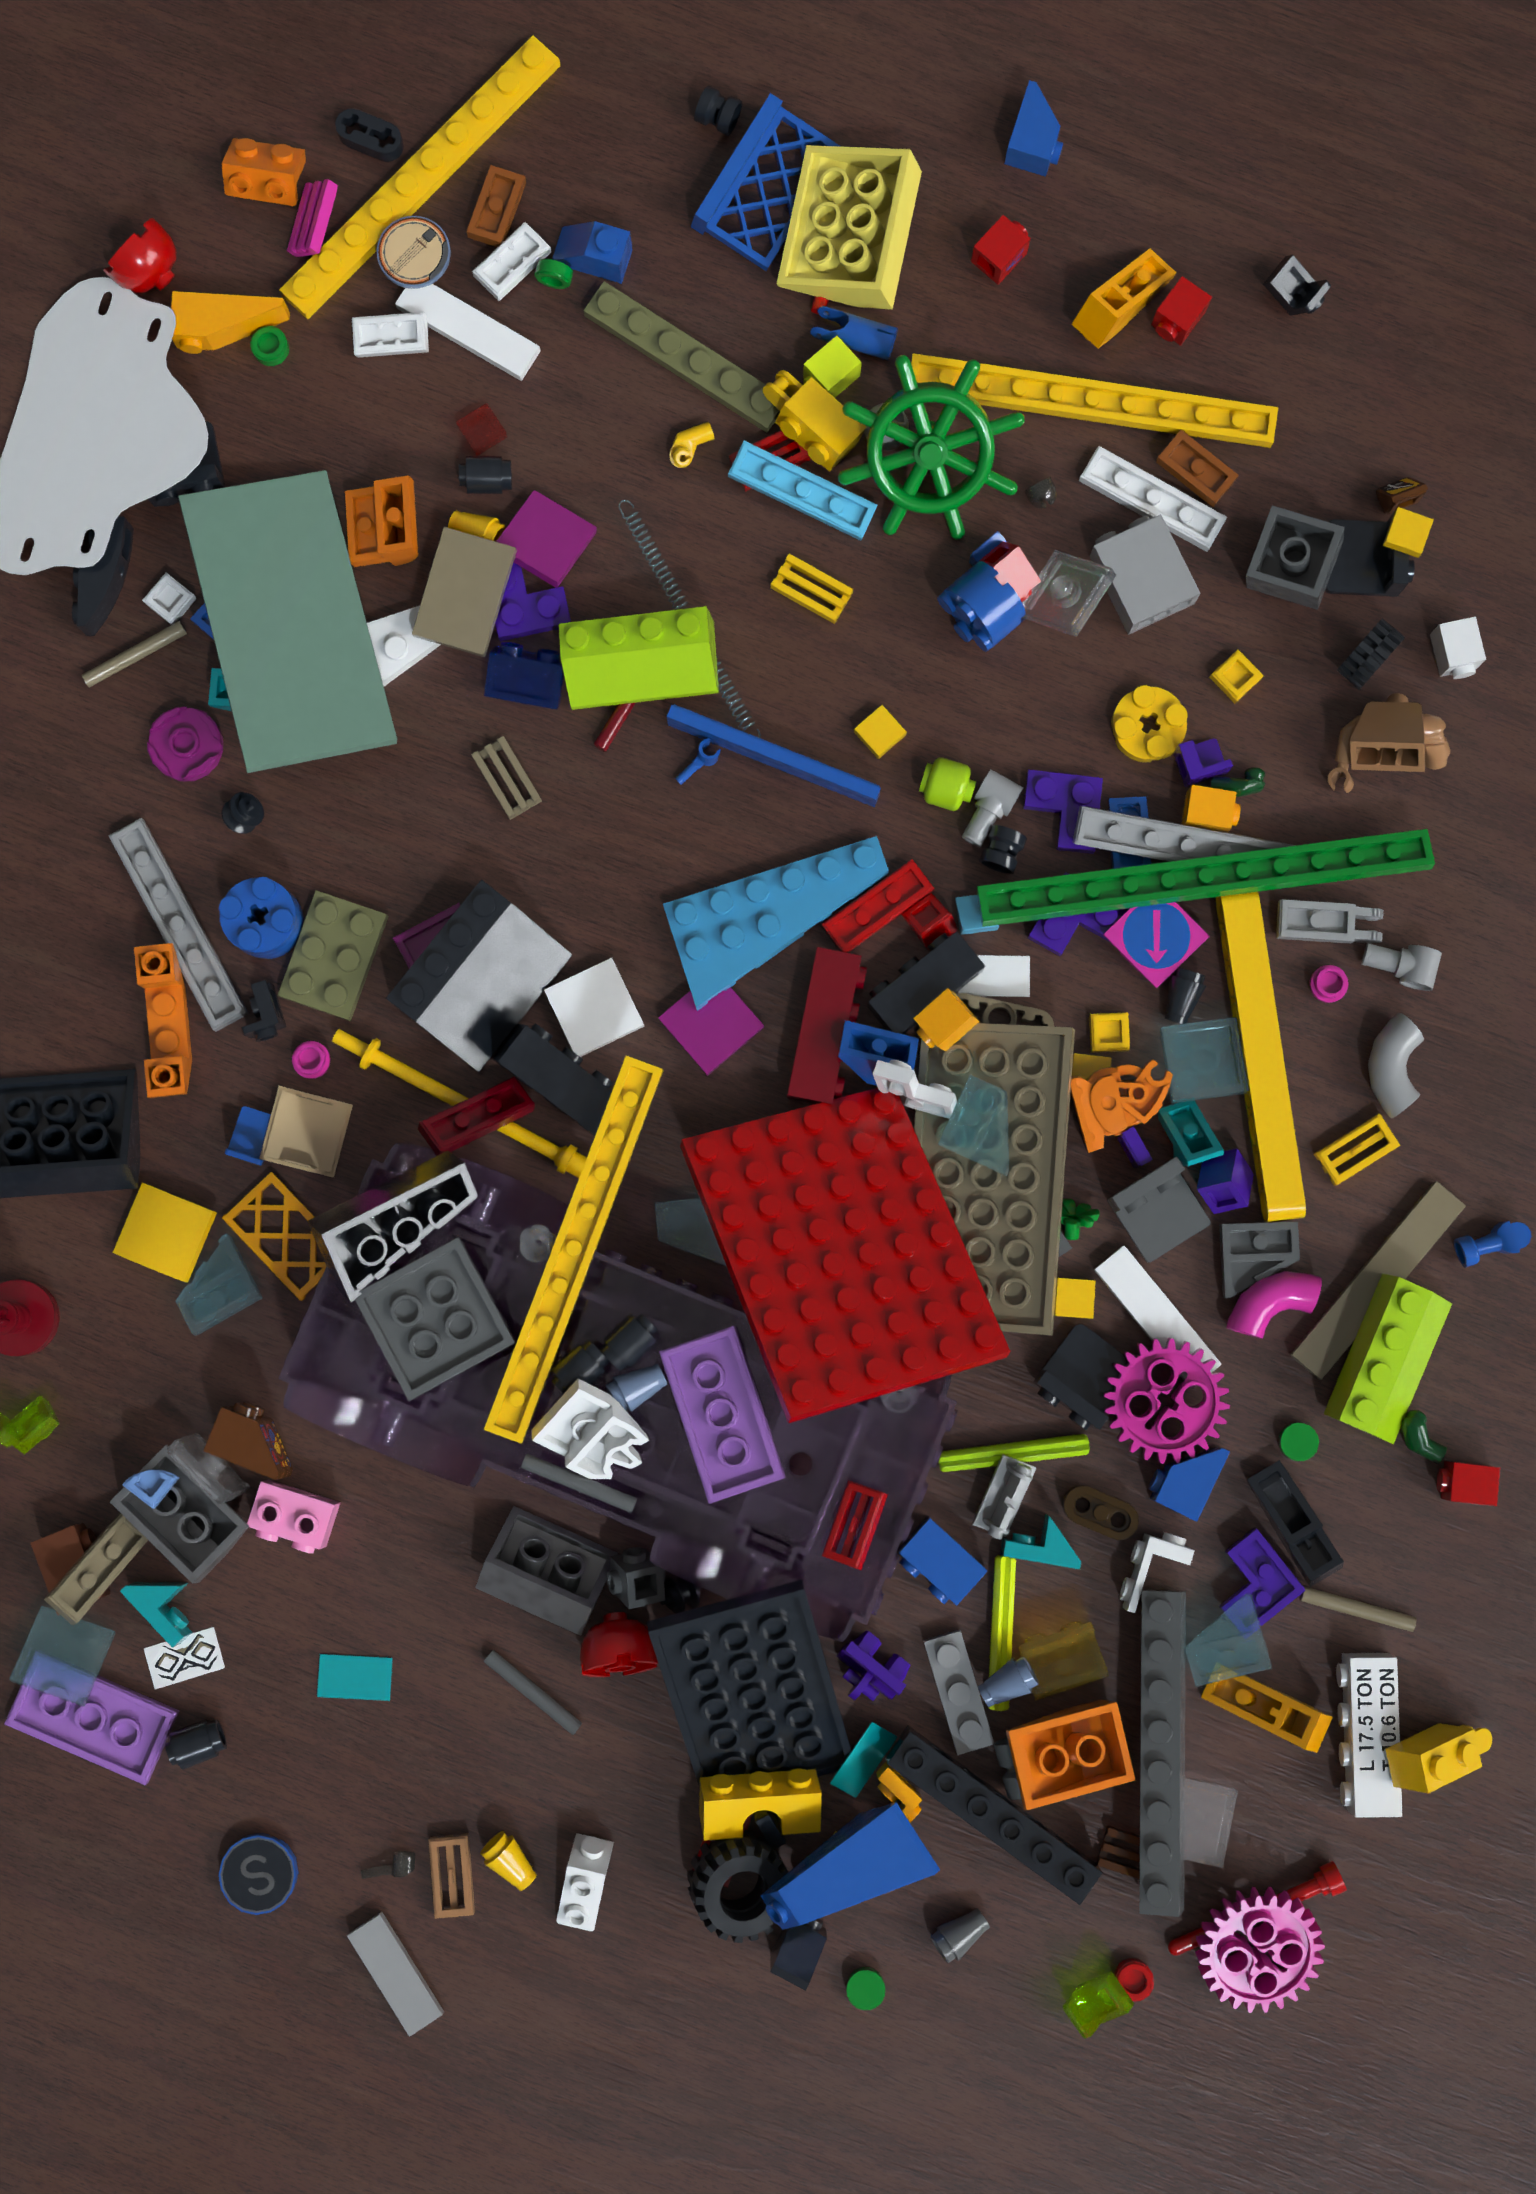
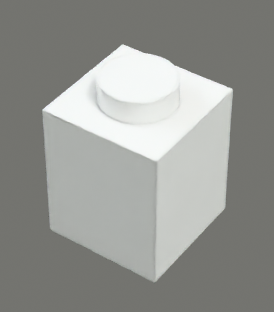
M1476 617L1439 624L1430 634L1440 677L1453 675V679L1474 675L1476 673L1475 670L1486 660Z

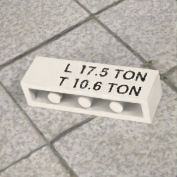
M1342 1653V1663H1338L1336 1667L1337 1684L1339 1687H1343V1703H1339L1337 1709L1339 1725L1344 1727V1742L1339 1744V1760L1341 1766H1345L1346 1782H1341L1340 1784L1342 1806H1346L1347 1811L1354 1817H1402L1401 1788L1393 1787L1385 1750L1400 1742L1397 1657L1389 1653Z

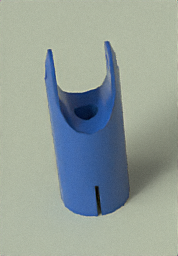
M821 306L818 308V314L821 317L837 322L842 329L830 331L820 327H813L810 333L814 338L830 342L834 337L838 336L849 349L889 361L898 328L830 307Z

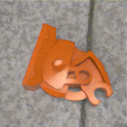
M1152 1059L1142 1069L1135 1065L1125 1064L1099 1069L1087 1079L1079 1075L1072 1076L1071 1096L1087 1152L1090 1153L1104 1148V1135H1122L1121 1133L1141 1122L1146 1124L1153 1115H1156L1163 1106L1162 1102L1169 1090L1173 1074L1166 1069L1162 1079L1154 1080L1151 1077V1070L1158 1063ZM1123 1075H1133L1136 1078L1134 1081L1121 1080L1120 1077Z

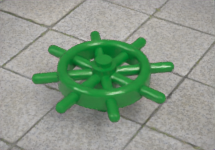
M900 355L896 358L895 365L903 389L888 398L877 413L851 401L843 405L842 410L845 416L870 427L867 439L868 462L841 471L838 475V481L842 485H849L873 477L882 493L894 502L883 524V531L887 535L896 533L907 510L923 514L944 512L951 536L959 540L964 537L965 529L958 507L972 499L984 484L1009 496L1017 492L1018 486L1015 481L991 470L995 456L994 435L1021 427L1025 422V417L1020 412H1014L991 421L989 420L979 402L968 394L980 371V363L975 359H971L966 363L955 386L941 382L917 383L910 359L906 355ZM937 402L945 404L936 422L929 420L924 403ZM910 408L917 433L893 422V420L901 412ZM958 411H961L973 424V427L947 435ZM886 435L910 448L883 457L882 444L884 436ZM979 441V452L976 462L952 451L953 449ZM915 462L904 485L900 484L889 472L890 470ZM944 464L968 476L957 486L951 488ZM928 470H930L937 493L917 492Z

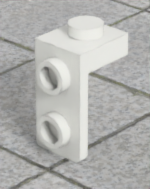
M1164 1532L1161 1539L1144 1533L1143 1540L1135 1542L1131 1554V1562L1135 1563L1131 1578L1126 1577L1124 1579L1119 1599L1124 1601L1123 1608L1126 1611L1132 1613L1136 1611L1153 1554L1187 1565L1191 1564L1195 1550L1185 1546V1538Z
M576 1833L556 1920L558 1924L587 1931L594 1930L612 1854L613 1841Z

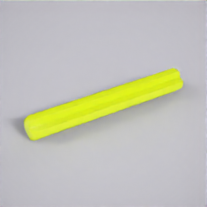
M1003 1555L996 1556L994 1560L989 1677L1012 1659L1015 1558ZM1010 1700L994 1704L989 1709L1006 1711L1009 1709Z

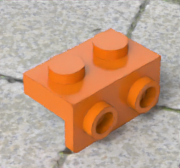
M233 138L222 161L225 194L227 196L295 206L298 201L297 181L306 163L305 149L293 148L286 144L274 145L255 142L248 138Z

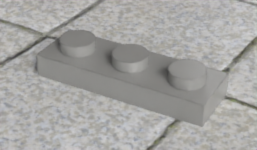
M955 1630L923 1640L957 1755L993 1745L994 1740L961 1630Z

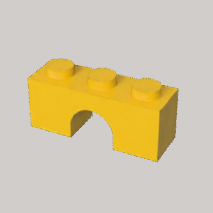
M793 1769L781 1772L758 1771L752 1774H718L711 1777H700L699 1817L704 1841L743 1838L745 1820L752 1813L761 1810H768L777 1814L782 1835L820 1832L822 1793L816 1769Z

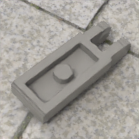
M1282 899L1278 901L1276 939L1350 944L1353 942L1380 943L1382 942L1383 933L1375 930H1355V919L1367 921L1383 919L1384 910L1356 907V904Z

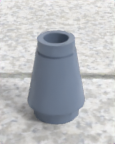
M655 1364L651 1367L612 1377L613 1381L606 1384L605 1387L608 1394L614 1397L625 1410L631 1413L661 1390L662 1387L666 1386L667 1381L659 1365Z
M1023 1656L1018 1660H1015V1658L1009 1660L985 1680L983 1684L979 1685L978 1689L987 1706L991 1707L994 1704L1032 1693V1688L1039 1685V1682L1030 1664Z

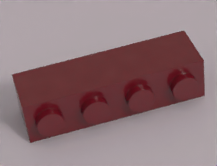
M817 947L787 1099L812 1104L822 1102L832 1104L833 1098H841L845 1077L838 1076L840 1063L843 1062L838 1057L845 1020L855 1023L857 1021L860 1004L853 1003L855 988L863 989L867 967L860 966L861 955Z

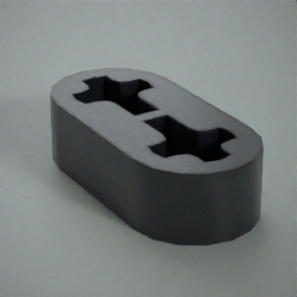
M353 108L346 109L338 115L335 123L336 131L341 142L347 147L385 162L394 161L403 153L404 144L401 133L392 123ZM355 122L358 123L362 132L353 130L351 134H348L346 126L353 127ZM388 136H391L394 144H386L384 148H381L378 139L386 141Z

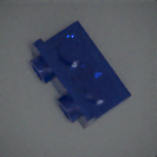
M502 642L501 646H495L489 653L484 696L557 710L560 706L564 678L560 653L550 649H538L537 653L524 651L521 644Z

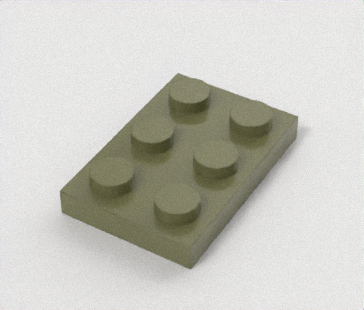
M316 890L277 996L351 1022L389 916Z

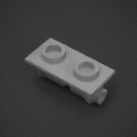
M1002 1454L972 1525L987 1530L988 1534L996 1539L1002 1540L1003 1536L1006 1537L1037 1467Z

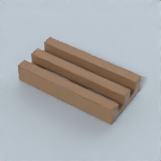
M469 1833L459 1836L430 1837L429 1852L435 1919L474 1915L475 1905ZM454 1845H460L465 1907H459ZM446 1846L450 1908L445 1909L443 1906L439 1847Z

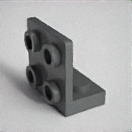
M1178 1157L1167 1161L1107 1199V1202L1147 1263L1159 1258L1211 1224L1210 1219L1180 1174L1185 1168Z

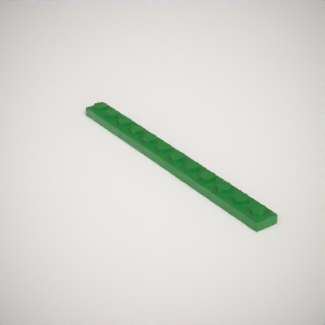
M1428 829L983 885L977 886V897L982 927L1431 870L1435 865Z

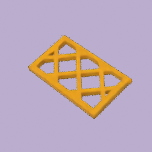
M270 1172L227 1214H224L222 1219L282 1283L302 1301L330 1272L325 1262H316L317 1243L312 1231L311 1234L289 1233L290 1211H299L307 1221L315 1216L273 1172ZM270 1184H273L284 1195V1205H262L263 1191ZM256 1199L255 1205H249ZM243 1210H255L254 1233H246L234 1220ZM262 1211H283V1233H261ZM261 1239H282V1261H273L261 1249ZM289 1239H310V1262L288 1261ZM288 1267H310L309 1281L301 1289L288 1277ZM316 1267L322 1268V1269L316 1274Z

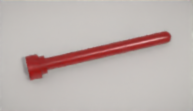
M1334 1861L1320 1866V1871L1313 1874L1315 1878L1285 1890L1291 1900L1299 1898L1302 1902L1320 1893L1323 1896L1331 1894L1334 1897L1347 1891ZM1201 1927L1170 1941L1168 1944L1169 1952L1174 1956H1178L1199 1947L1196 1937L1206 1935L1203 1928Z

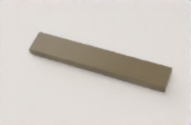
M1433 1182L1289 1355L1318 1380H1322L1355 1340L1382 1273L1406 1279L1466 1205L1439 1182Z

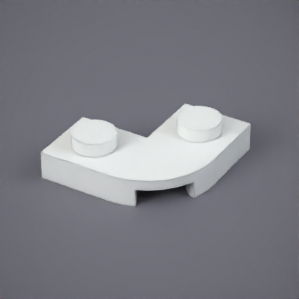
M877 1060L873 1076L878 1089L882 1093L891 1092L895 1095H904L907 1097L904 1104L907 1107L951 1120L955 1119L959 1105L955 1093H952L950 1088L937 1083H931L930 1086L919 1084L915 1071L912 1070L910 1065L902 1061L890 1060L887 1063Z

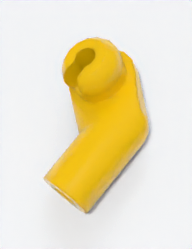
M709 422L677 433L669 452L670 461L675 467L684 468L689 466L697 445L714 440V434Z

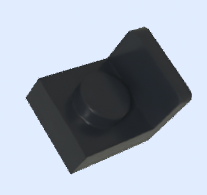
M263 980L251 984L254 995L249 997L256 1018L261 1017L262 1021L241 1027L243 1035L250 1039L255 1038L256 1042L272 1039L278 1036L277 1030L287 1027L274 985Z

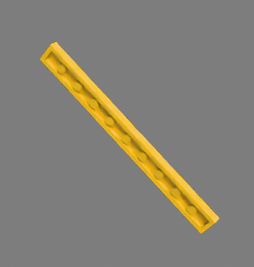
M533 35L321 247L320 253L313 255L279 289L281 295L308 320L377 251L378 241L383 231L394 221L412 216L560 67L559 58Z
M913 353L911 365L917 383L941 382L955 386L968 361ZM980 363V371L968 392L980 405L1173 434H1178L1182 430L1193 437L1271 448L1274 443L1278 407L982 363Z
M625 1056L484 1430L520 1444L524 1441L664 1070L662 1068Z

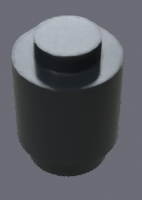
M466 456V463H459V486H466L467 494H502L503 490H512L511 460H502V456Z
M630 1312L604 1338L605 1343L599 1349L618 1370L622 1371L627 1365L632 1367L658 1342L654 1335L658 1328L644 1313L636 1317Z
M587 1339L582 1345L577 1343L551 1368L555 1374L551 1382L562 1394L577 1379L592 1385L605 1372L604 1367L610 1361Z
M207 1719L171 1732L170 1742L165 1743V1749L172 1765L178 1764L184 1770L219 1756V1751L227 1749V1742L219 1721L215 1719L209 1722Z

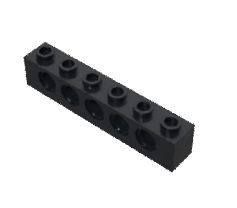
M907 1725L886 1755L889 1766L1077 1904H1082L1103 1872L1095 1861L909 1725Z

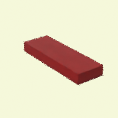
M911 859L824 922L821 927L839 951L849 953L932 893L935 888L914 860Z

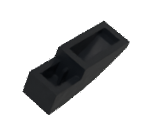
M1280 1460L1247 1479L1269 1522L1309 1587L1343 1568V1559L1322 1529V1523Z

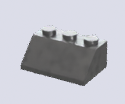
M165 1445L139 1471L159 1469L172 1472L180 1477L158 1506L152 1509L125 1487L110 1503L192 1584L199 1583L229 1553L248 1529L249 1525L168 1445Z
M513 1506L484 1562L475 1588L581 1636L607 1580V1572L611 1571L610 1556L618 1555V1553Z

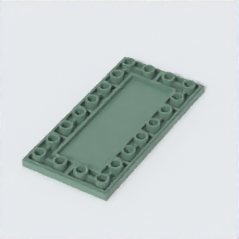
M327 471L179 495V503L247 773L397 744L394 724Z

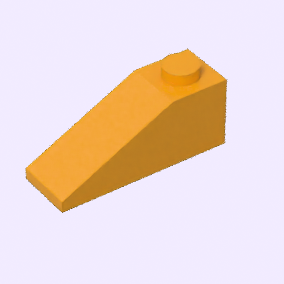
M1151 248L1093 291L1072 322V325L1099 349L1117 335L1174 278L1177 272Z
M172 291L171 309L176 316V327L172 340L177 348L186 353L198 354L202 350L214 351L253 335L261 327L275 326L290 319V312L283 298Z
M1216 1662L1201 1698L1305 1750L1316 1753L1333 1718L1302 1701Z

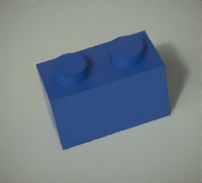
M929 1516L921 1522L897 1549L899 1554L903 1556L899 1563L915 1578L920 1573L932 1583L927 1589L944 1605L950 1599L957 1606L988 1571Z

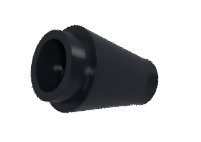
M1179 967L1175 970L1174 976L1170 975L1164 1019L1184 1025L1187 1024L1188 1018H1190L1206 988L1203 985L1205 975Z

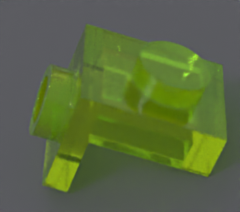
M40 1395L12 1420L0 1412V1443L6 1448L14 1446L25 1455L41 1440L47 1438L60 1424L50 1402Z
M1112 1971L1079 1984L1063 2005V2010L1081 2036L1086 2039L1094 2034L1100 2024L1127 2014L1134 2006V2003Z

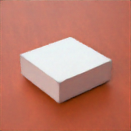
M165 573L142 601L169 624L173 625L179 621L197 598L168 573Z

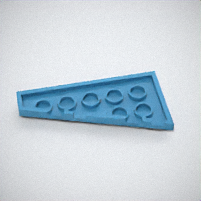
M877 836L664 903L663 907L697 1011L720 992L735 985L736 981L754 968L757 969L802 937L804 932L815 924L821 923L830 917L832 912L843 904L855 899L887 876L889 870Z

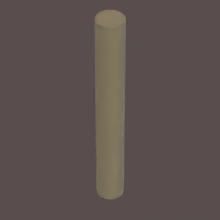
M178 621L83 673L82 677L90 688L183 637L187 632L181 622Z
M1303 1586L1306 1591L1299 1597V1600L1305 1603L1413 1632L1416 1626L1417 1619L1414 1616Z

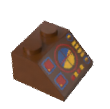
M243 1401L242 1404L235 1402L234 1406L221 1407L203 1450L204 1452L274 1480L289 1477L293 1471L292 1464L273 1419L263 1415L264 1408Z

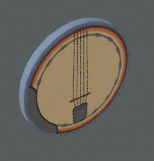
M407 216L394 221L383 231L377 245V259L384 275L396 285L409 289L423 288L436 282L445 273L451 257L449 240L443 229L434 221L421 216Z

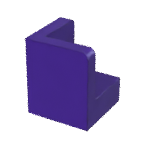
M1215 738L1198 744H1194L1193 740L1181 743L1173 753L1185 788L1210 780L1213 776L1225 775L1233 767L1231 759L1224 761L1218 741Z
M1237 1148L1224 1151V1155L1202 1162L1197 1190L1213 1214L1247 1207L1254 1174Z

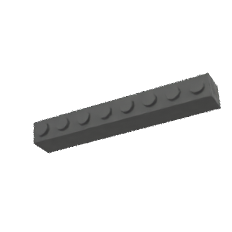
M1142 1590L1139 1914L1180 1917L1184 1911L1186 1591Z

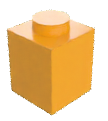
M1191 785L1185 795L1181 824L1228 833L1232 826H1237L1240 817L1241 804L1235 803L1237 792Z
M949 988L943 991L913 1018L921 1027L916 1031L919 1037L931 1049L936 1045L945 1052L980 1022L957 994Z

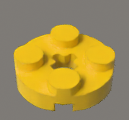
M1143 685L1126 694L1120 700L1112 715L1111 727L1116 739L1115 742L1123 754L1138 762H1152V760L1165 759L1171 756L1177 746L1183 742L1187 731L1188 715L1186 708L1181 705L1180 701L1172 693L1159 687ZM1152 716L1156 719L1155 723L1159 726V730L1151 729L1149 733H1145L1142 731L1144 724L1139 720L1142 717L1148 718Z

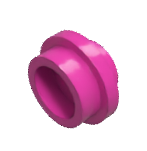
M1325 965L1318 968L1312 974L1310 990L1319 1001L1333 1003L1340 1000L1346 994L1348 978L1339 967Z
M303 1042L293 1052V1067L304 1078L315 1079L321 1077L330 1066L331 1058L329 1051L319 1042Z

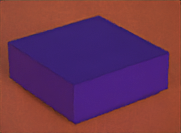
M1134 1126L1121 1133L1122 1135L1117 1136V1140L1133 1168H1138L1153 1160Z

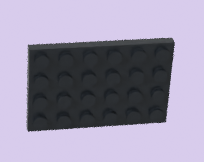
M802 1579L647 1621L648 1633L699 1788L700 1777H711L718 1774L739 1775L752 1774L758 1771L781 1772L793 1769H816L817 1777L839 1771L852 1750Z

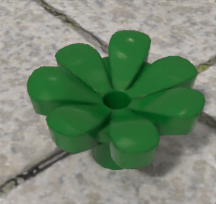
M1063 1199L1061 1224L1065 1225V1238L1077 1240L1080 1227H1093L1094 1221H1097L1100 1211L1098 1209H1091L1092 1206L1086 1203H1081L1076 1207L1073 1199Z

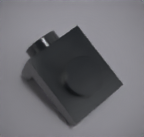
M1294 255L1285 256L1263 283L1290 316L1304 313L1310 314L1317 310L1325 300L1324 294L1331 287L1327 280L1315 281Z

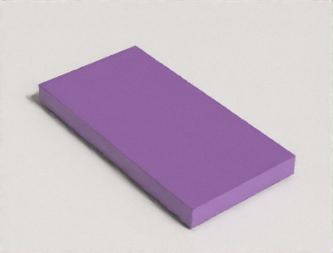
M731 1326L659 1351L708 1503L710 1504L786 1478L736 1326Z
M39 1650L33 1657L4 1724L146 1785L153 1774L179 1714V1710Z

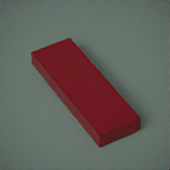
M514 1076L419 1122L418 1131L436 1156L446 1151L452 1152L533 1112L535 1103Z

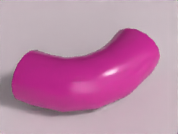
M1283 1271L1255 1282L1240 1295L1229 1316L1226 1328L1263 1339L1269 1321L1277 1313L1288 1309L1300 1310L1309 1314L1313 1312L1320 1295L1322 1278L1307 1273Z

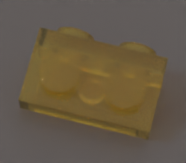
M1081 1621L1072 1622L1063 1626L1060 1629L1061 1632L1049 1636L1043 1633L1035 1634L1025 1639L1024 1644L1018 1646L1020 1658L1023 1656L1026 1658L1039 1682V1685L1032 1688L1035 1701L1109 1676L1095 1637L1092 1622L1082 1624Z

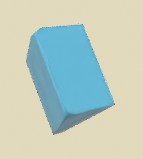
M977 895L955 897L960 935L998 930L999 925L982 927Z

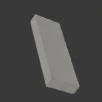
M382 1911L347 1935L409 2037L443 2015L444 2010Z

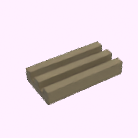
M504 736L498 738L494 744L486 745L482 751H476L471 754L510 820L542 802ZM504 751L531 796L530 799L524 800L496 752ZM491 758L518 806L512 809L483 761L484 759Z

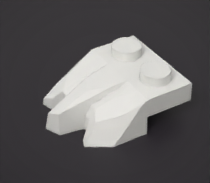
M577 1379L531 1430L532 1441L565 1456L566 1468L589 1479H611L613 1475L611 1465L613 1463L629 1469L642 1464L640 1455L632 1444L642 1445L649 1441L647 1434L614 1397L580 1379Z

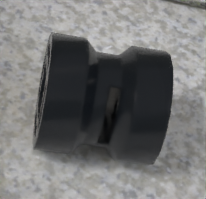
M708 85L698 101L694 121L705 126L712 124L716 126L718 132L729 136L738 122L743 105L742 100L733 96L728 98L721 96L719 90Z
M993 825L988 836L990 844L988 848L983 849L979 862L995 871L1004 874H1014L1018 864L1016 860L1017 853L1023 850L1027 838L1011 828Z

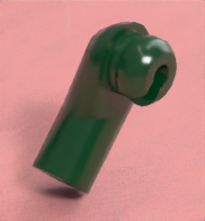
M1251 767L1245 770V779L1213 776L1211 788L1237 792L1236 797L1259 793L1266 784L1263 782L1265 772L1260 768Z
M1410 1410L1402 1420L1401 1425L1405 1445L1409 1450L1439 1464L1446 1454L1447 1447L1429 1439L1425 1424L1427 1422L1426 1415L1419 1410Z

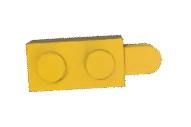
M780 370L775 376L776 380L773 383H767L763 387L764 396L780 411L775 423L786 437L795 440L804 448L815 463L822 465L830 472L857 445L867 427L845 416L842 410L843 405L812 377L802 385L789 372Z
M1438 1723L1386 1748L1393 1787L1429 1794L1481 1768L1480 1754L1490 1749L1492 1745L1491 1732L1486 1728L1473 1729V1727L1468 1725L1454 1726Z

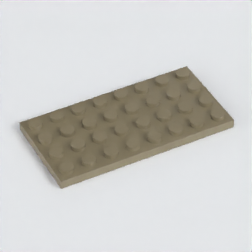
M977 1023L946 1052L936 1045L931 1049L921 1039L918 1083L930 1086L931 1083H937L950 1088L952 1093L956 1095L959 1107L954 1120L916 1110L914 1131L1002 1332L1053 1336L1075 1029L1073 1027Z

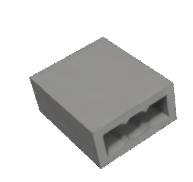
M1161 514L1152 519L1149 516L1138 518L1128 526V530L1116 534L1115 531H1111L1102 535L1095 541L1096 545L1093 546L1089 556L1128 635L1194 605L1201 594Z

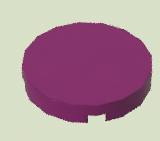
M175 707L163 712L153 722L149 731L147 751L152 763L165 776L177 781H196L207 776L218 765L223 753V736L218 724L204 711L199 709Z

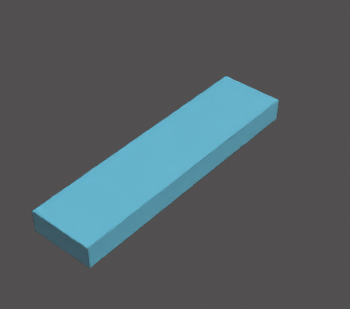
M743 441L728 473L729 478L860 541L878 506L747 441Z

